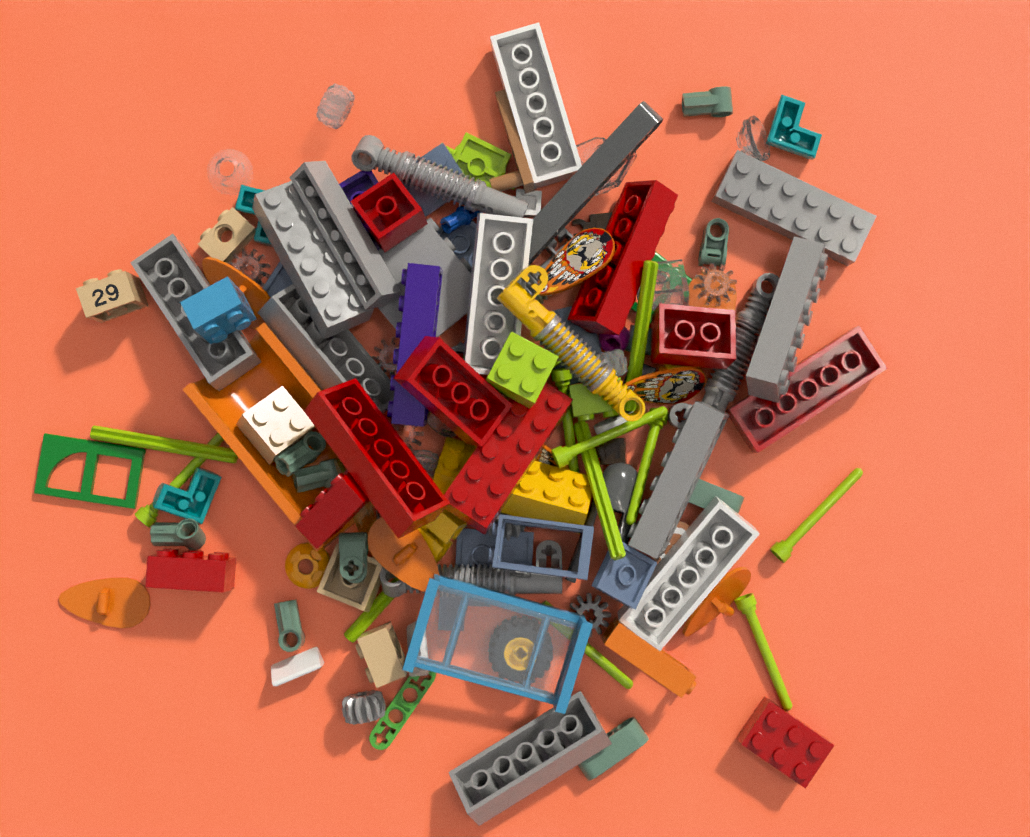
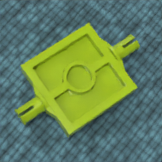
M467 132L455 149L446 146L465 176L469 175V179L474 177L475 182L477 179L484 181L490 188L489 179L504 175L512 157L510 153Z

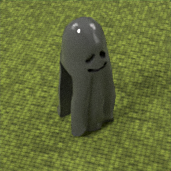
M621 462L609 465L602 474L613 511L622 514L618 524L622 542L628 544V533L631 525L626 523V516L638 472L633 466ZM594 498L589 507L584 523L585 526H593L598 513ZM580 534L568 571L578 572L582 534ZM565 578L567 581L576 582V579Z

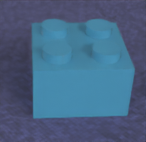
M228 276L180 302L193 329L210 344L222 342L228 337V334L249 327L251 322L257 319L244 293Z

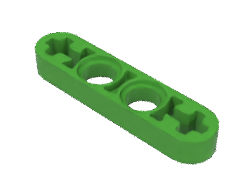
M430 671L429 675L432 677L430 679L424 678L421 686L425 687L424 690L417 684L410 682L411 679L417 682L420 676L411 677L409 675L386 709L385 715L379 719L371 731L369 741L375 749L384 750L391 745L434 682L436 672ZM405 689H415L418 694L417 699L413 702L406 701L403 697ZM393 709L400 710L403 714V720L398 723L392 722L389 719V712ZM384 721L389 727L396 730L393 732L389 729L385 737L388 741L378 743L375 733H382L386 725L381 724Z

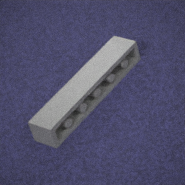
M326 161L304 162L289 177L365 310L386 306L402 291Z

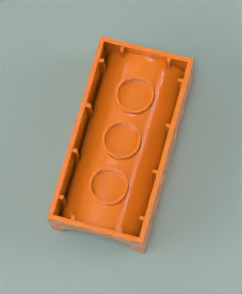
M262 323L256 328L257 332L249 342L262 361L260 364L220 391L211 386L206 378L190 383L182 390L290 521L296 525L302 519L300 513L310 504L313 505L316 501L315 498L326 488L319 487L298 493L294 486L293 474L289 477L284 474L282 475L276 468L275 461L269 465L236 424L243 413L281 386L286 389L303 411L316 393L322 390L266 323ZM316 427L312 430L313 432L320 433ZM326 442V447L318 458L302 468L318 465L321 461L338 457ZM369 501L338 533L318 549L310 542L309 544L316 552L326 548L339 537L340 533H344L372 510L374 505Z

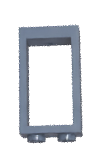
M499 514V520H495L493 523L492 536H496L495 546H490L488 562H493L492 567L496 569L587 581L594 527ZM506 524L581 533L582 541L578 572L501 562Z

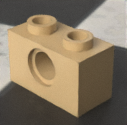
M233 207L230 210L226 209L219 215L217 219L219 222L212 229H206L200 236L201 241L198 243L210 257L228 264L250 243L256 232V228ZM228 230L232 231L231 240L222 242V234Z

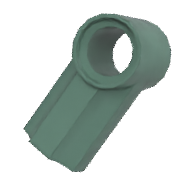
M721 86L705 92L683 93V117L699 115L726 117L732 115L731 87Z
M311 431L307 433L302 440L276 456L274 459L276 468L282 475L284 474L289 477L308 463L314 462L325 449L326 440L318 432Z
M334 458L321 461L318 465L301 468L293 473L292 478L296 491L299 493L319 487L329 488L331 486L330 482L341 472L344 473L345 471L340 459Z
M190 518L184 519L179 523L155 522L150 530L153 546H185L189 550H197L206 541V535L199 524Z
M297 599L275 603L279 646L287 652L300 649L305 643V634L302 631ZM290 632L294 633L298 638L297 645L294 647L290 646L286 641V637Z

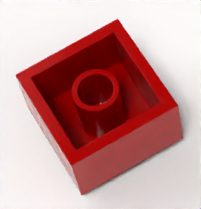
M394 172L350 201L358 218L384 253L428 224L422 208Z

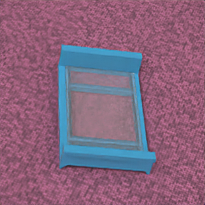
M434 574L433 579L429 578L402 670L413 673L414 667L553 704L555 712L565 714L593 624L587 622L585 616Z

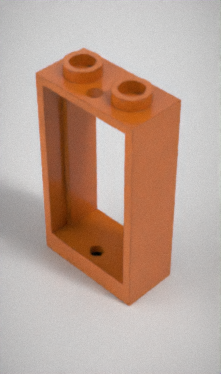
M615 617L602 635L601 639L604 645L680 698H683L685 694L689 695L695 688L697 682L694 680L697 676L690 668L664 650L660 651L621 623L618 618Z

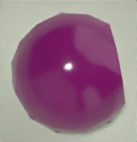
M626 327L623 328L620 335L598 334L600 347L610 354H619L625 351L630 339L629 331Z

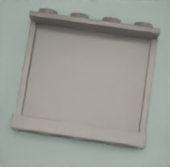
M430 217L426 220L427 225L384 253L382 249L378 251L402 291L386 306L378 308L396 329L397 322H402L403 312L398 310L400 295L405 296V286L401 284L402 270L407 269L408 263L440 266L443 269L436 332V337H439L467 314L471 282L470 271L472 267L464 257L460 260L454 254L455 246L447 237L444 240L437 233L440 228Z

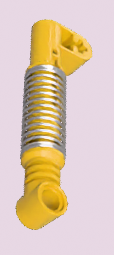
M537 265L525 267L496 299L530 330V335L535 341L540 340V345H544V349H548L551 353L559 356L557 361H562L561 365H566V370L570 369V374L574 373V378H578L579 382L583 381V386H587L589 392L599 396L603 395L602 399L604 401L608 400L607 404L612 405V408L627 421L633 422L642 418L645 413V403L630 388L627 389L628 386L626 384L622 385L623 381L621 379L617 381L616 370L609 363H605L600 367L604 359L599 360L600 355L595 356L596 351H590L592 346L587 348V342L582 343L583 338L577 339L579 334L574 336V330L570 332V326H564L566 322L561 323V318L554 311H548L535 299L547 285L548 275L545 269ZM538 272L540 275L537 279L540 282L529 285L535 291L530 295L517 281L521 278L527 283L530 280L528 274ZM634 400L637 405L635 411L630 414L625 413L624 405L626 402Z

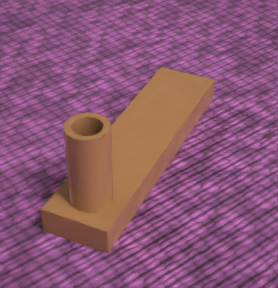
M504 89L495 92L496 102L518 171L491 178L489 181L491 188L501 192L523 186L526 194L535 191L534 181Z

